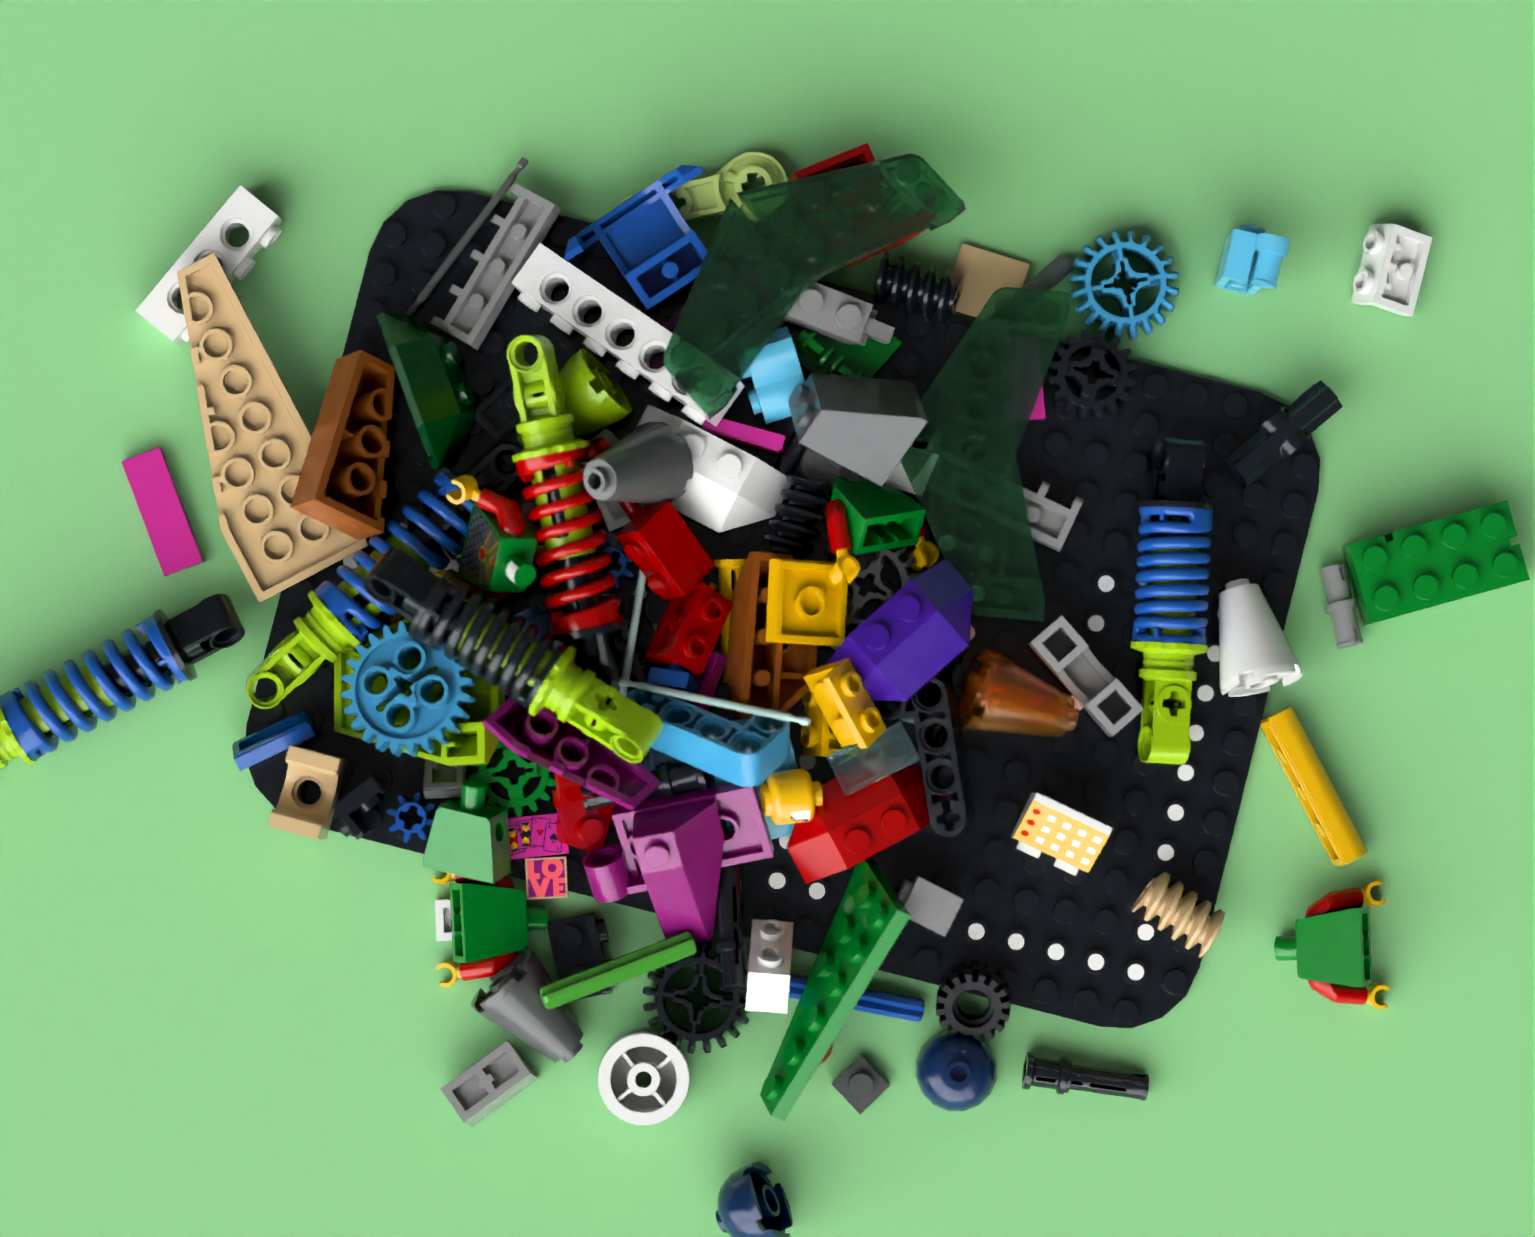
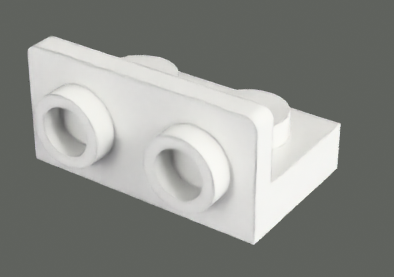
M1394 223L1372 224L1363 241L1364 251L1359 271L1353 281L1352 303L1373 305L1402 316H1413L1433 237Z

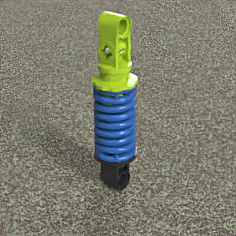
M1160 436L1156 440L1153 450V498L1137 501V508L1141 516L1138 532L1146 539H1142L1137 543L1138 551L1144 554L1136 559V565L1142 571L1138 572L1135 576L1137 584L1141 585V587L1135 590V597L1141 602L1134 606V613L1138 618L1133 621L1130 648L1142 652L1144 657L1142 661L1143 667L1139 669L1138 676L1143 679L1141 706L1144 708L1141 711L1138 755L1144 763L1183 765L1187 762L1191 745L1189 728L1192 705V681L1197 680V672L1193 670V660L1195 655L1208 652L1205 629H1200L1208 624V619L1204 615L1196 614V611H1205L1209 607V602L1206 599L1197 598V596H1204L1209 593V585L1200 583L1198 580L1208 579L1210 577V570L1207 567H1198V564H1207L1211 561V554L1206 551H1199V548H1209L1212 545V539L1209 536L1194 535V533H1207L1212 530L1213 512H1216V505L1201 501L1206 451L1205 445L1200 439ZM1164 699L1169 700V708L1163 707Z

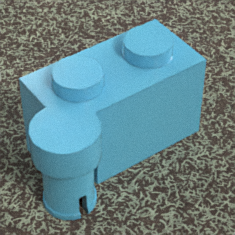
M1242 224L1241 229L1234 228L1224 240L1214 287L1254 296L1261 287L1276 289L1282 259L1287 258L1291 241L1285 237L1267 234L1265 229L1253 225Z

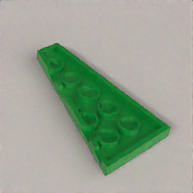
M870 857L856 864L819 955L815 959L813 969L775 1060L762 1086L760 1096L771 1116L785 1121L911 916L876 861Z

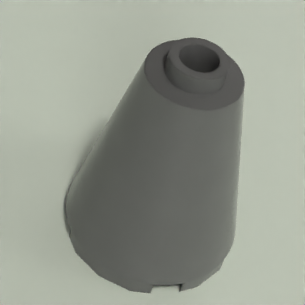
M664 422L641 424L586 465L583 473L585 488L593 498L603 501L650 504L665 501L672 502L683 496L686 492L684 488L687 480L692 479L694 471L692 453L686 439L680 433L675 434L666 426L670 425Z
M528 949L527 954L524 951L517 953L515 961L495 976L489 978L492 981L489 991L485 993L480 988L471 1002V1007L477 1013L553 1062L561 1059L567 1062L583 1047V1044L580 1042L583 1032L567 1005L564 1004L551 1010L546 1009L540 997V988L553 981L532 949Z

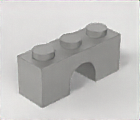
M1062 615L1028 643L1031 649L1108 737H1113L1144 710L1117 678L1113 677L1096 659L1088 648L1089 645Z

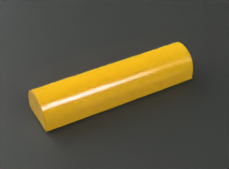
M1289 706L1261 720L1260 727L1333 865H1347L1368 853L1293 707Z

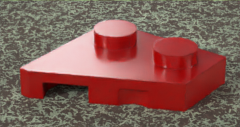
M554 772L556 790H552L554 807L558 813L556 821L558 842L588 852L603 847L612 820V810L617 804L592 809L587 812L583 800L598 797L599 794L589 797L582 796L581 785Z

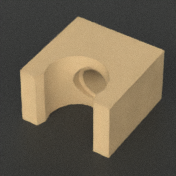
M289 745L286 756L288 769L284 786L276 808L271 811L267 826L316 840L327 839L334 815L332 806L337 803L348 759L301 746ZM310 780L316 782L321 789V796L314 804L305 803L300 795L303 784Z

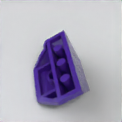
M947 559L942 560L911 579L850 633L826 664L849 658L872 701L907 702L969 646L974 589Z

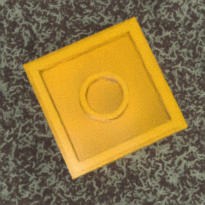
M770 558L765 642L839 647L845 640L848 582L845 572L843 571V578L839 583L833 584L828 576L829 569L834 565L832 562Z

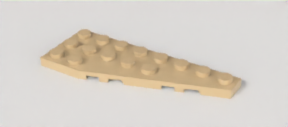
M212 253L177 271L184 317L187 324L190 353L194 366L206 448L209 455L213 489L219 514L220 530L260 603L352 555L356 550L369 546L366 538L357 540L290 508L312 435L216 254Z

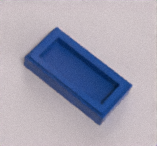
M307 710L299 711L234 742L232 745L233 757L239 770L242 771L288 749L289 745L295 746L314 737L313 721Z

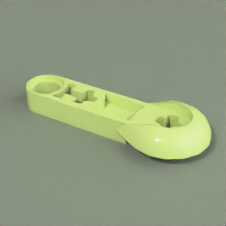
M746 152L733 158L713 176L686 182L669 192L668 195H676L679 201L686 200V205L680 207V213L686 223L720 214L746 220H762L775 214L784 204L788 193L786 187L788 177L783 166L772 156L762 152ZM757 175L758 181L762 178L765 180V186L759 189L760 195L751 197L750 191L746 194L743 192V186L749 184L748 177ZM632 196L623 199L619 203V205L628 200L629 198H631Z

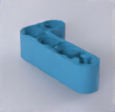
M638 688L629 691L626 695L627 698L641 707L654 712L663 723V731L651 746L652 749L735 785L753 787L761 784L790 755V721L753 715L742 726L678 698L646 692ZM771 709V710L783 712L782 710Z

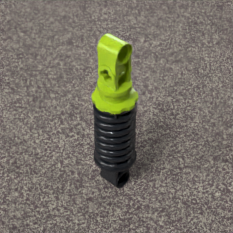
M389 548L363 579V587L373 599L386 604L412 621L408 636L425 642L436 651L444 649V654L448 659H458L457 662L460 667L464 669L471 668L473 675L476 677L485 676L484 679L488 685H498V689L502 694H511L513 701L529 710L528 713L535 716L544 707L551 709L553 713H557L558 720L563 723L568 721L582 730L587 736L596 739L613 750L620 758L631 763L641 762L663 731V723L654 712L641 707L614 687L596 678V673L590 669L583 671L582 668L577 667L573 663L577 649L572 645L568 646L554 639L549 633L543 634L538 642L535 640L539 634V627L537 625L530 624L523 632L522 630L526 624L525 618L517 615L509 623L512 617V610L509 607L501 608L496 615L495 613L499 607L498 600L490 598L482 606L486 594L481 589L475 590L468 601L465 602L472 589V585L457 575L458 573L452 568L440 578L412 560L405 552ZM608 698L611 699L609 706L605 704ZM593 719L597 720L595 726L591 724Z

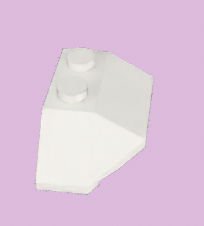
M651 405L647 406L637 426L648 422H664L670 425L666 426L675 434L680 433L686 439L692 453L694 468L692 479L687 480L684 488L686 492L683 496L671 502L677 512L718 533L775 517L777 513L774 510L775 505L781 504L784 500L780 495L781 490L789 489L791 483L786 480V475L751 454L679 417Z

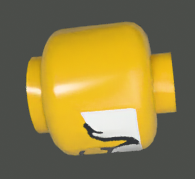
M805 769L773 772L766 779V783L760 784V802L764 817L770 816L776 825L810 821L814 817L815 806H822L823 798L820 782H812L810 774Z

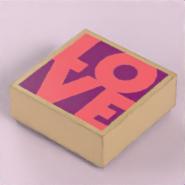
M567 856L525 858L527 900L569 897Z

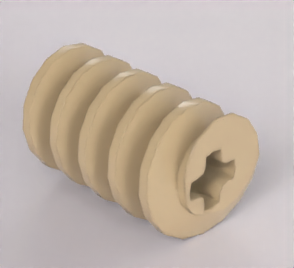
M1164 872L1148 883L1134 903L1131 911L1134 913L1143 905L1147 907L1144 916L1146 922L1156 915L1160 916L1157 929L1162 931L1170 924L1173 925L1171 939L1175 941L1183 934L1188 935L1185 948L1189 950L1197 943L1201 944L1199 958H1201L1221 931L1225 912L1219 909L1209 916L1211 902L1205 900L1195 906L1197 893L1190 891L1181 897L1184 884L1178 881L1168 888L1170 874Z

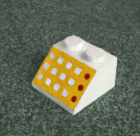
M1031 792L1011 837L1019 841L1016 849L1035 858H1039L1041 852H1044L1056 858L1053 866L1076 876L1079 869L1087 873L1090 871L1113 828L1039 793Z

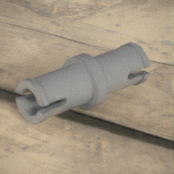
M1345 563L1319 569L1328 604L1325 605L1326 614H1331L1337 640V649L1364 643L1355 612L1358 602L1357 598H1352Z

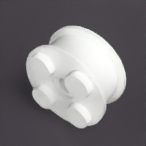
M641 1031L620 1038L609 1048L600 1064L598 1087L602 1100L615 1116L635 1125H652L666 1120L680 1108L689 1088L690 1071L684 1053L679 1047L677 1049L672 1044L673 1041L668 1037L664 1039L655 1032ZM639 1072H648L652 1078L651 1083L641 1085L636 1078Z

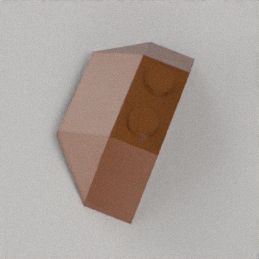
M750 551L732 593L733 606L730 616L726 679L733 702L787 712L809 690L803 677L811 669L816 668L818 645L765 642L770 558L795 559L792 555ZM735 711L737 718L750 719L754 715Z

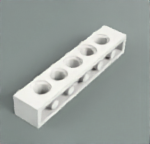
M539 243L511 282L520 292L517 299L535 312H538L541 307L553 315L550 322L568 335L573 330H576L586 337L582 343L600 357H603L606 352L619 360L615 366L632 379L636 380L639 374L651 382L648 389L667 403L672 397L685 405L681 412L699 425H702L707 420L716 427L745 387L739 378L584 272L566 262L565 259ZM560 285L569 286V292L563 300L557 302L551 300V294L556 287ZM590 308H601V317L597 322L593 324L584 323V315ZM634 330L635 336L629 345L624 347L617 346L616 340L622 331ZM658 352L668 354L667 362L662 368H649V361L654 354ZM693 374L701 376V383L696 390L692 392L682 391V383L686 377Z

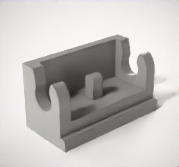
M508 1040L441 1088L463 1123L473 1127L539 1079L534 1070L525 1063L521 1057V1052Z

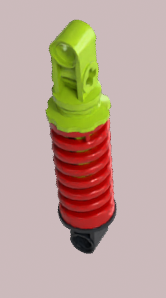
M542 335L518 336L508 346L507 359L513 380L514 400L521 419V423L516 425L517 433H521L523 437L524 449L514 454L512 460L515 462L517 475L523 482L532 481V485L526 487L521 495L525 501L536 502L537 507L530 509L526 514L528 522L541 525V529L535 531L534 534L537 538V545H545L546 551L539 553L535 557V562L540 567H556V571L543 575L539 580L540 586L545 589L560 588L561 593L545 599V608L550 611L565 610L566 614L563 616L562 611L550 614L552 620L549 623L550 634L554 639L562 643L567 642L568 646L572 645L577 649L573 662L577 667L582 668L583 671L590 669L591 671L597 670L601 672L606 679V684L619 690V680L622 676L612 633L627 627V621L618 612V607L621 603L620 598L615 595L600 594V592L608 590L615 585V576L611 573H595L596 570L610 564L611 555L605 551H597L596 547L606 541L607 534L603 530L592 528V524L599 522L603 515L602 511L598 508H588L587 503L595 498L588 493L583 485V473L587 464H579L580 462L587 461L586 455L589 453L590 442L589 440L575 439L573 435V427L571 425L575 420L573 413L566 412L565 392L558 373L554 347L550 340ZM530 342L538 350V359L533 365L526 362L523 354L525 346ZM545 392L544 396L534 398V394Z

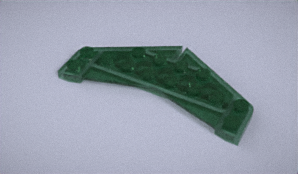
M916 154L900 155L737 192L739 199L759 221L754 225L730 198L665 350L663 361L669 375L710 420L729 403L738 390L736 387L738 382L804 291L832 271L926 228L931 231L951 222L966 209L964 201L921 156Z
M1012 287L996 290L921 399L928 422L914 442L933 443V450L909 448L900 460L919 504L926 508L925 518L943 558L947 559L974 589L972 614L979 617L1043 622L1045 597L1016 452L1068 319L1071 292Z

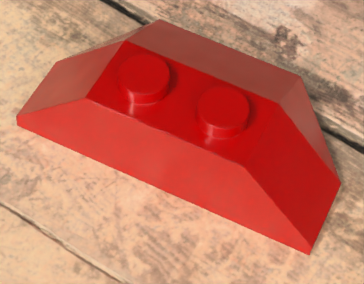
M877 754L821 784L822 806H815V814L810 821L794 824L786 848L805 884L849 869L918 832L930 823L922 768ZM941 795V800H947L946 796Z

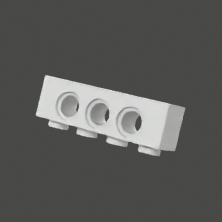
M240 185L135 311L176 345L180 346L183 341L190 343L184 311L180 310L177 306V298L180 294L177 271L215 253L217 258L222 261L223 269L231 284L236 278L242 280L253 269L256 263L253 257L262 247L268 249L278 239L282 232L279 226L283 221L277 214ZM239 227L248 229L249 238L243 246H230L229 236L234 229Z

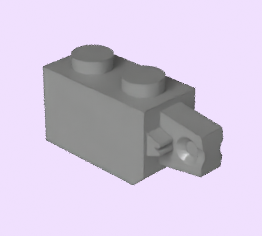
M799 275L786 278L773 313L774 317L806 328L812 332L816 331L817 334L847 345L858 344L865 346L867 339L881 344H889L895 330L894 327L875 320L878 311L872 309V304Z

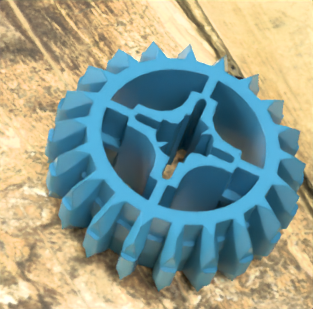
M1113 230L1110 233V245H1108L1102 235H1099L1095 238L1099 251H1096L1089 245H1085L1082 252L1089 261L1080 258L1075 259L1073 266L1082 271L1083 274H1071L1069 282L1081 285V288L1071 290L1069 297L1070 299L1083 298L1084 302L1078 304L1074 311L1076 314H1081L1087 309L1090 311L1091 315L1084 322L1086 327L1091 326L1096 319L1102 322L1097 334L1100 330H1104L1106 333L1108 326L1114 327L1113 339L1116 336L1121 339L1123 328H1127L1130 340H1135L1138 337L1137 326L1140 325L1142 331L1149 335L1153 332L1150 319L1159 325H1163L1166 322L1165 316L1159 309L1166 312L1174 310L1175 305L1165 299V297L1178 296L1179 288L1167 286V282L1177 280L1179 273L1176 271L1165 272L1164 268L1169 267L1174 262L1172 256H1168L1161 261L1157 256L1164 249L1161 243L1157 244L1152 251L1146 248L1150 242V235L1145 234L1140 244L1134 243L1135 231L1128 230L1125 242H1121L1119 232ZM1125 254H1131L1142 259L1151 268L1153 274L1133 271L1128 263V258H1125ZM1112 255V277L1098 284L1091 285L1094 267L1102 259ZM1120 273H1122L1126 282L1137 283L1135 287H1131L1128 291L1130 294L1128 297L1124 295L1121 288L1115 289V287H1111L1113 283H1117L1120 279L1118 277ZM1157 286L1156 297L1152 306L1144 313L1136 316V293L1146 290L1148 287ZM1094 297H1110L1114 299L1120 307V312H1123V317H1118L1105 311Z

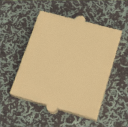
M962 243L954 270L951 271L952 284H956L962 275L965 276L963 290L954 312L985 321L1023 287L1030 264Z

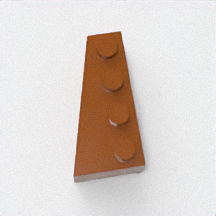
M363 350L336 359L290 508L357 540L384 533L385 518L381 517L382 499H385L387 494V481H383L385 458L389 457L390 441H387L386 434L387 420L392 419L394 366Z

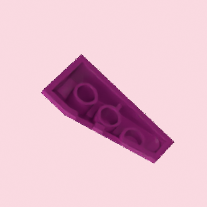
M510 697L483 722V725L514 753L631 811L644 801L661 783L640 762L631 763L623 760L613 750L596 739L587 736L582 730L568 721L563 723L558 720L557 713H553L551 709L546 707L533 716L528 713L529 710L513 701ZM594 720L591 723L592 726H595L596 724Z
M715 798L635 813L633 819V845L645 885L665 939L688 931L695 940L697 952L701 951L703 942L709 943V949H712L725 834Z

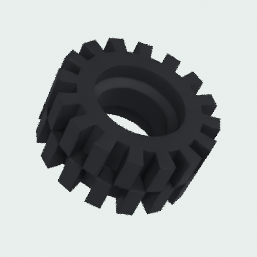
M965 962L959 964L957 972L951 968L947 972L946 979H941L939 990L937 991L936 1014L937 1016L940 1015L939 1023L942 1028L948 1026L949 1035H955L958 1031L962 1035H973L974 1039L981 1042L982 1036L986 1035L987 1039L990 1040L995 1037V1030L1001 1032L1005 1028V1021H1008L1010 1016L1011 996L1009 984H1004V976L1000 971L996 975L993 974L994 967L988 964L985 970L980 969V962H973L972 968H967ZM967 990H979L988 997L990 1005L982 1014H966L958 1005L957 1000L959 996Z

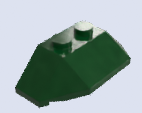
M383 312L376 315L421 441L428 454L432 470H438L443 465L449 468L455 466L477 413L473 404L475 402L474 390L471 384L464 379L459 365L461 363V355L458 347L453 341H450L448 335L402 313Z

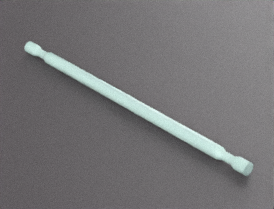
M640 569L622 671V678L629 680L646 577ZM620 686L619 692L626 696L628 687Z
M620 678L619 686L634 687L646 692L787 722H798L805 726H809L811 718L792 716L789 713L644 682L637 683L625 678Z

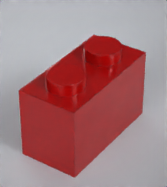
M670 501L646 505L616 535L624 546L626 556L637 564L647 578L649 588L656 595L660 596L662 600L685 597L716 566Z

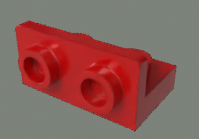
M703 582L698 583L685 597L671 598L644 658L655 665L679 663L694 674L703 673L731 611L732 602Z

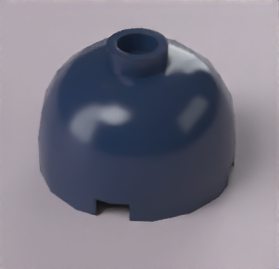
M947 1029L934 1035L922 1046L916 1059V1079L922 1093L933 1105L947 1111H966L979 1106L991 1094L997 1080V1061L991 1047L983 1039L980 1042L974 1039L973 1035H962L958 1031L955 1035H949Z
M761 1162L749 1164L729 1175L721 1186L718 1195L716 1220L724 1233H729L731 1237H790L791 1234L785 1233V1229L793 1225L790 1205L781 1184L777 1183L773 1188L766 1176L773 1173L768 1166Z

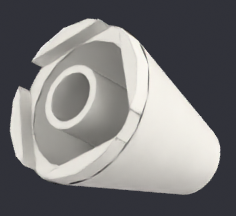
M1238 579L1225 584L1226 590L1219 594V674L1221 694L1225 695L1228 692L1229 697L1249 696L1271 691L1270 685L1277 683L1280 679H1282L1283 687L1299 680L1303 675L1301 666L1259 585L1250 584L1249 579Z

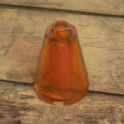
M985 649L980 653L976 660L983 662L978 673L970 671L964 688L967 692L965 697L961 699L959 715L967 717L966 720L961 721L962 727L970 730L1062 737L1066 731L1071 732L1074 729L1078 720L1079 710L1074 707L1075 702L1072 697L997 651Z

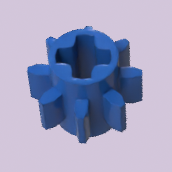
M606 539L604 542L605 548L601 551L608 552L611 557L615 553L620 555L618 562L622 566L619 572L616 570L609 572L616 578L615 589H619L618 579L623 575L630 579L634 578V575L627 570L628 563L633 562L623 554L624 546L621 543L618 548L611 547L609 540ZM605 567L598 569L596 571H598L599 573H603Z
M419 792L415 794L413 802H408L403 795H399L398 801L401 806L398 810L389 809L386 812L391 816H395L396 824L392 825L389 831L393 832L400 829L405 832L403 836L405 843L410 841L412 833H417L423 841L426 840L427 834L424 829L427 825L432 826L433 824L429 811L433 810L436 804L433 803L426 806L421 804L422 794ZM413 806L418 807L417 814L423 817L422 823L414 824L412 829L408 828V821L402 818L403 812L411 811Z

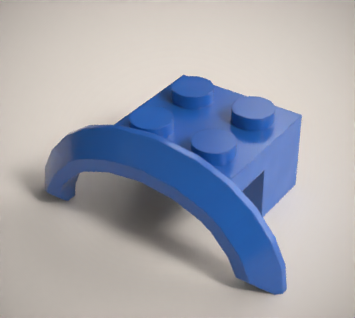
M681 165L590 224L568 240L564 256L565 261L567 262L599 239L645 310H649L714 267L716 263L695 231L690 229L668 195L669 192L704 171L702 167Z

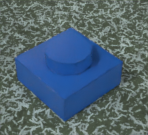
M666 664L665 669L650 667L647 680L649 684L699 694L701 683L689 673L688 669L681 665Z

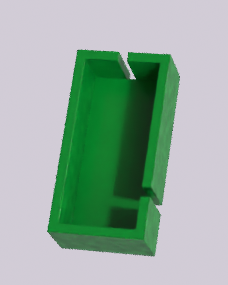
M1507 500L1341 547L1354 594L1357 598L1363 626L1530 580L1520 544L1512 546L1509 539L1517 536Z

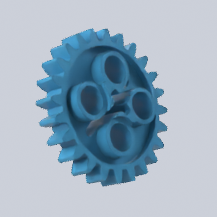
M403 621L399 622L397 633L389 626L384 625V638L379 639L370 633L368 637L372 646L368 649L360 645L356 647L362 657L359 661L347 660V664L355 670L353 675H343L341 677L342 680L351 684V689L340 693V696L352 701V704L343 711L348 716H358L350 726L356 731L365 729L361 738L363 741L371 743L377 738L376 749L384 752L390 745L391 754L399 757L403 752L404 746H406L408 754L417 757L419 745L425 751L432 753L434 750L433 740L437 739L444 745L448 744L445 734L448 729L456 733L461 732L455 720L457 717L469 719L470 715L462 709L463 703L475 702V698L466 694L465 689L475 686L476 681L464 677V674L469 672L471 668L464 669L460 667L457 662L458 659H448L444 654V649L436 651L425 642L408 636L410 628ZM414 651H420V664L416 668L408 670L406 667L407 657ZM434 666L438 667V671L435 674L428 675ZM386 675L388 678L386 689L380 694H374V681L377 677ZM408 681L412 683L410 686L412 694L409 697L404 695L406 692L404 684ZM443 684V697L436 703H430L428 699L430 689L434 685ZM383 703H388L384 710L379 712V706ZM404 708H409V722L405 726L397 728L395 724L396 714Z

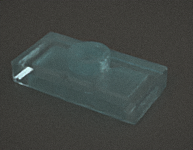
M901 721L887 727L870 747L861 749L856 743L826 757L845 796L920 761L919 755Z

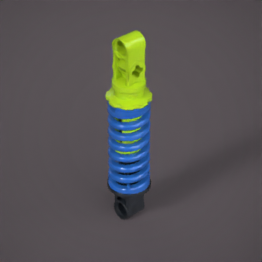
M510 441L496 442L461 475L443 465L440 468L441 471L434 477L435 487L431 490L432 493L426 489H421L417 494V499L425 510L423 514L412 505H404L401 509V515L409 525L407 529L393 519L388 520L385 524V530L389 537L386 540L379 535L370 537L369 545L373 549L370 555L362 550H356L353 553V560L357 565L354 570L346 565H340L337 568V575L341 580L339 584L335 581L333 583L323 581L314 591L311 590L307 594L313 605L310 609L311 611L307 612L304 617L298 616L293 621L297 630L285 637L269 653L267 658L248 675L246 692L249 701L261 709L273 708L295 687L306 681L325 659L334 663L339 658L338 652H341L348 644L355 648L358 645L366 647L365 644L368 642L367 633L369 631L365 627L367 626L372 630L379 631L385 624L381 615L382 611L392 616L398 614L397 611L386 604L373 599L363 587V579L387 549L395 548L405 552L412 560L428 570L430 566L438 570H444L448 567V558L441 547L443 546L455 555H460L463 552L464 543L457 532L459 531L466 536L473 503L476 502L469 499L461 504L451 503L446 494L452 490H461L451 480L463 475H470L477 481L479 490L487 488L501 494L519 476L517 475L516 466L507 472L499 471L495 466V458L503 450H512L515 454L522 450ZM289 653H291L302 665H298L296 661L289 655ZM261 678H270L277 685L276 691L270 697H259L253 692L255 682Z
M226 594L209 596L196 606L171 619L161 609H158L153 613L154 615L135 625L140 635L146 633L148 639L139 642L134 631L127 628L122 632V638L128 647L127 650L120 653L115 642L112 639H106L103 641L102 647L109 658L108 660L101 662L92 649H87L83 652L86 664L78 668L75 661L72 659L66 660L63 664L66 675L61 678L58 677L54 670H47L44 673L47 685L39 688L34 680H29L24 684L26 696H23L19 687L0 695V770L8 766V761L19 756L27 765L36 763L37 759L57 749L59 739L65 742L75 740L78 735V728L85 732H90L97 727L98 718L105 722L115 719L117 707L123 711L134 709L136 706V696L143 701L153 699L156 693V686L163 691H168L174 687L175 679L178 684L183 681L196 679L195 663L221 649L233 646L245 634V630L230 597Z

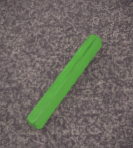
M685 931L546 984L540 988L541 1000L546 1009L551 1010L684 959L697 952L695 940L690 932Z

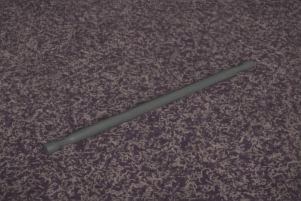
M524 157L521 158L516 169L509 174L418 295L415 303L406 311L405 314L410 318L414 316L419 305L426 300L514 183L519 172L529 163L528 160Z

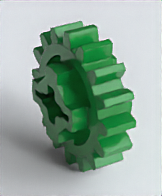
M499 739L493 754L503 747L504 758L494 768L487 769L488 764L474 765L479 767L478 773L470 775L469 780H480L487 783L486 795L489 798L486 803L495 805L497 803L500 807H504L507 812L509 807L514 808L517 817L523 816V806L526 805L533 812L538 811L536 800L541 798L542 800L549 801L551 797L545 789L547 786H556L555 780L549 778L550 772L553 771L534 762L529 763L523 757L510 750ZM516 760L517 767L533 768L534 770L520 776L518 784L513 785L511 778L495 776L496 773L509 769L510 761ZM541 776L537 789L525 798V786L533 777ZM499 782L507 788L510 800L497 795L489 783Z

